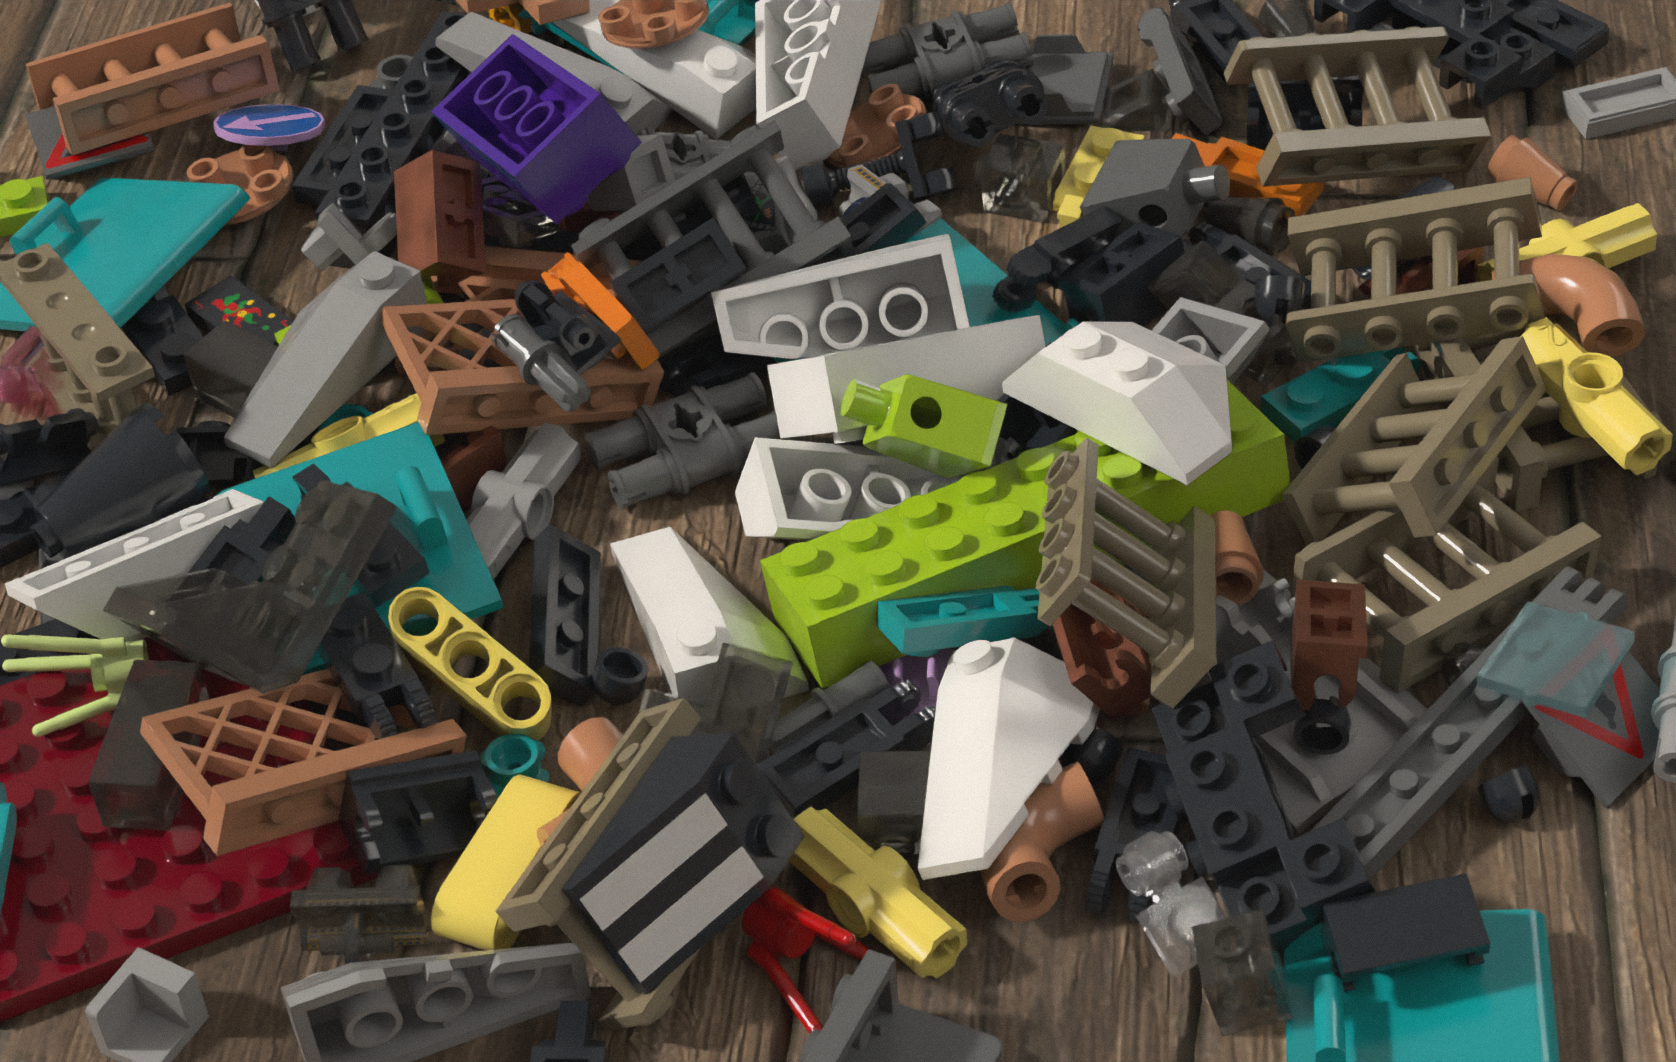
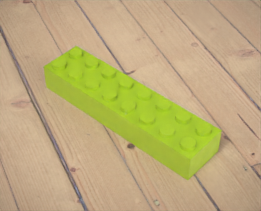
M1227 380L1232 452L1186 485L1078 431L1075 435L1045 447L1027 450L1017 458L985 471L969 473L959 481L925 495L909 497L900 505L870 517L852 520L843 525L842 528L810 541L792 544L783 549L782 552L760 560L775 622L788 637L791 645L821 688H828L861 668L867 661L871 660L879 667L896 658L908 655L902 654L876 626L878 601L999 586H1011L1015 590L1036 588V582L1042 569L1043 555L1039 553V546L1045 532V519L1042 518V511L1047 502L1048 486L1044 483L1045 477L1053 462L1062 452L1068 451L1072 454L1085 438H1089L1099 445L1097 479L1165 524L1171 521L1178 524L1193 506H1196L1209 516L1226 510L1233 511L1244 517L1283 501L1282 494L1290 485L1284 433ZM1095 509L1096 513L1152 549L1151 545ZM1093 543V547H1095L1096 549H1098L1099 551H1101L1117 563L1121 564L1122 566L1126 565Z

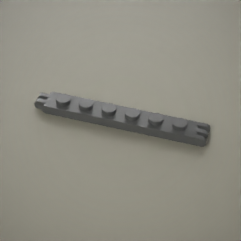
M1569 566L1565 567L1311 831L1344 818L1359 846L1357 851L1365 871L1370 879H1372L1530 712L1519 699V696L1600 620L1604 619L1611 626L1624 612L1628 603L1627 594L1611 589L1603 597L1605 592L1604 583L1590 577L1581 585L1582 573Z

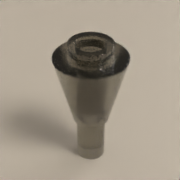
M1266 0L1260 10V23L1277 38L1302 36L1309 33L1317 34L1309 0Z

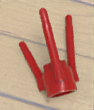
M772 886L743 912L741 920L742 930L748 937L754 940L747 950V956L766 971L808 1034L814 1029L822 1030L823 1025L777 959L784 956L795 959L803 955L812 945L815 936L860 961L865 956L867 950L872 949L857 941L853 933L809 911L777 887Z

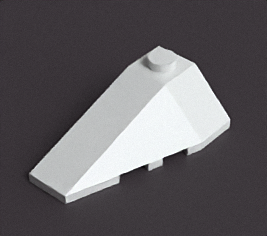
M755 437L736 487L735 495L746 536L810 541L840 529L852 520L867 518L900 505L909 497L925 495L960 480V477L956 476L948 479L869 449L866 446Z
M1017 638L991 643L986 640H976L952 651L937 694L918 861V871L923 880L988 869L1028 817L1029 813L1024 803L1039 783L1050 785L1054 783L1057 776L1063 771L1058 759L1070 743L1083 744L1094 730L1100 708L1071 684L1064 661Z

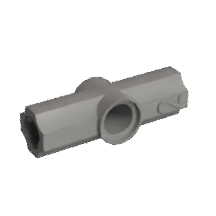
M544 423L539 430H533L502 472L495 470L487 471L476 486L472 499V513L468 517L467 522L493 580L524 538L535 540V537L549 525L553 513L554 496L582 458L579 443L573 440L563 427Z

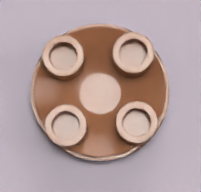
M620 0L612 7L602 10L599 13L598 19L602 34L610 43L624 48H653L676 42L695 32L706 21L709 14V6L707 0Z
M887 84L877 88L869 96L868 102L850 112L841 147L833 151L826 158L827 161L836 168L842 169L845 167L847 169L848 166L853 167L854 164L858 166L859 163H862L864 165L865 161L869 163L870 160H873L875 162L876 158L880 160L881 157L886 158L887 155L891 156V154L897 153L902 148L895 122L926 114L925 105L915 96L902 94L896 84Z
M244 144L240 150L227 153L216 159L202 158L195 161L189 166L187 176L190 182L237 185L249 195L251 199L225 224L231 225L258 217L279 203L291 187L293 170L289 161L280 153L273 151L272 146Z

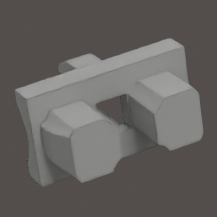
M332 203L319 215L317 222L319 226L313 230L305 241L301 251L322 272L343 253L356 265L373 251H380L397 235L396 213L392 214L389 212L362 235Z

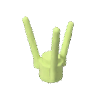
M10 634L4 635L1 639L2 645L6 648L90 654L8 659L2 665L3 670L6 672L91 669L95 692L108 691V696L36 724L32 728V733L36 737L65 729L111 710L134 708V693L151 691L150 663L144 639L126 642L125 637L88 639Z

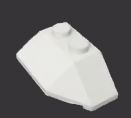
M1082 322L1039 351L1002 382L1003 393L1186 485L1232 452L1225 365L1133 322Z
M231 489L206 502L181 510L154 523L5 583L7 594L46 615L97 638L125 637L126 642L142 640L149 634L146 630L148 624L223 526L226 525L231 528L240 519L249 523L264 502Z

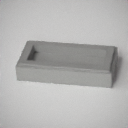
M1667 67L1570 89L1563 91L1561 108L1585 139L1676 118V79Z

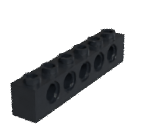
M441 13L315 212L317 222L319 215L333 203L363 235L389 212L392 214L396 213L394 171L431 151L445 128L431 111L472 73L435 46L436 38L466 16L467 13ZM397 235L378 252L389 257L397 245ZM343 253L330 266L350 269L355 264Z

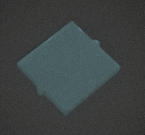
M1527 601L1477 675V686L1523 699L1524 704L1529 707L1540 704L1586 718L1634 643V631L1589 619L1585 612L1571 614Z

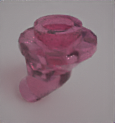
M30 326L6 351L2 358L0 366V403L29 404L30 393L42 392V385L35 378V368L25 367L44 347L40 331L35 326Z

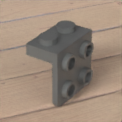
M868 949L854 975L847 973L840 980L832 1001V1013L822 1030L814 1029L809 1034L802 1048L799 1062H1000L1002 1059V1045L1000 1040L993 1035L900 1004L895 958Z

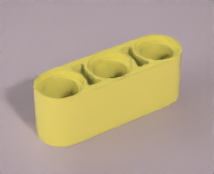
M409 588L395 597L389 608L388 620L390 631L411 665L497 736L522 734L537 741L545 736L551 724V694L548 685L538 674L443 596L430 588ZM418 614L429 615L438 622L435 629L424 636H412L406 633L402 627L406 620ZM468 655L479 656L489 665L483 674L474 678H463L457 675L452 668L459 659ZM520 696L534 700L540 707L533 717L523 721L514 720L503 711L507 702Z
M521 774L514 776L506 785L442 884L432 908L431 927L434 934L485 951L511 948L522 930L514 932L495 911L541 849L537 838L538 828L570 809L581 792Z

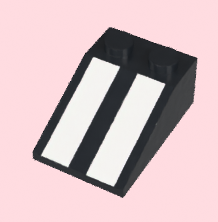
M734 732L673 736L571 875L562 891L637 993H649L771 888L805 836Z

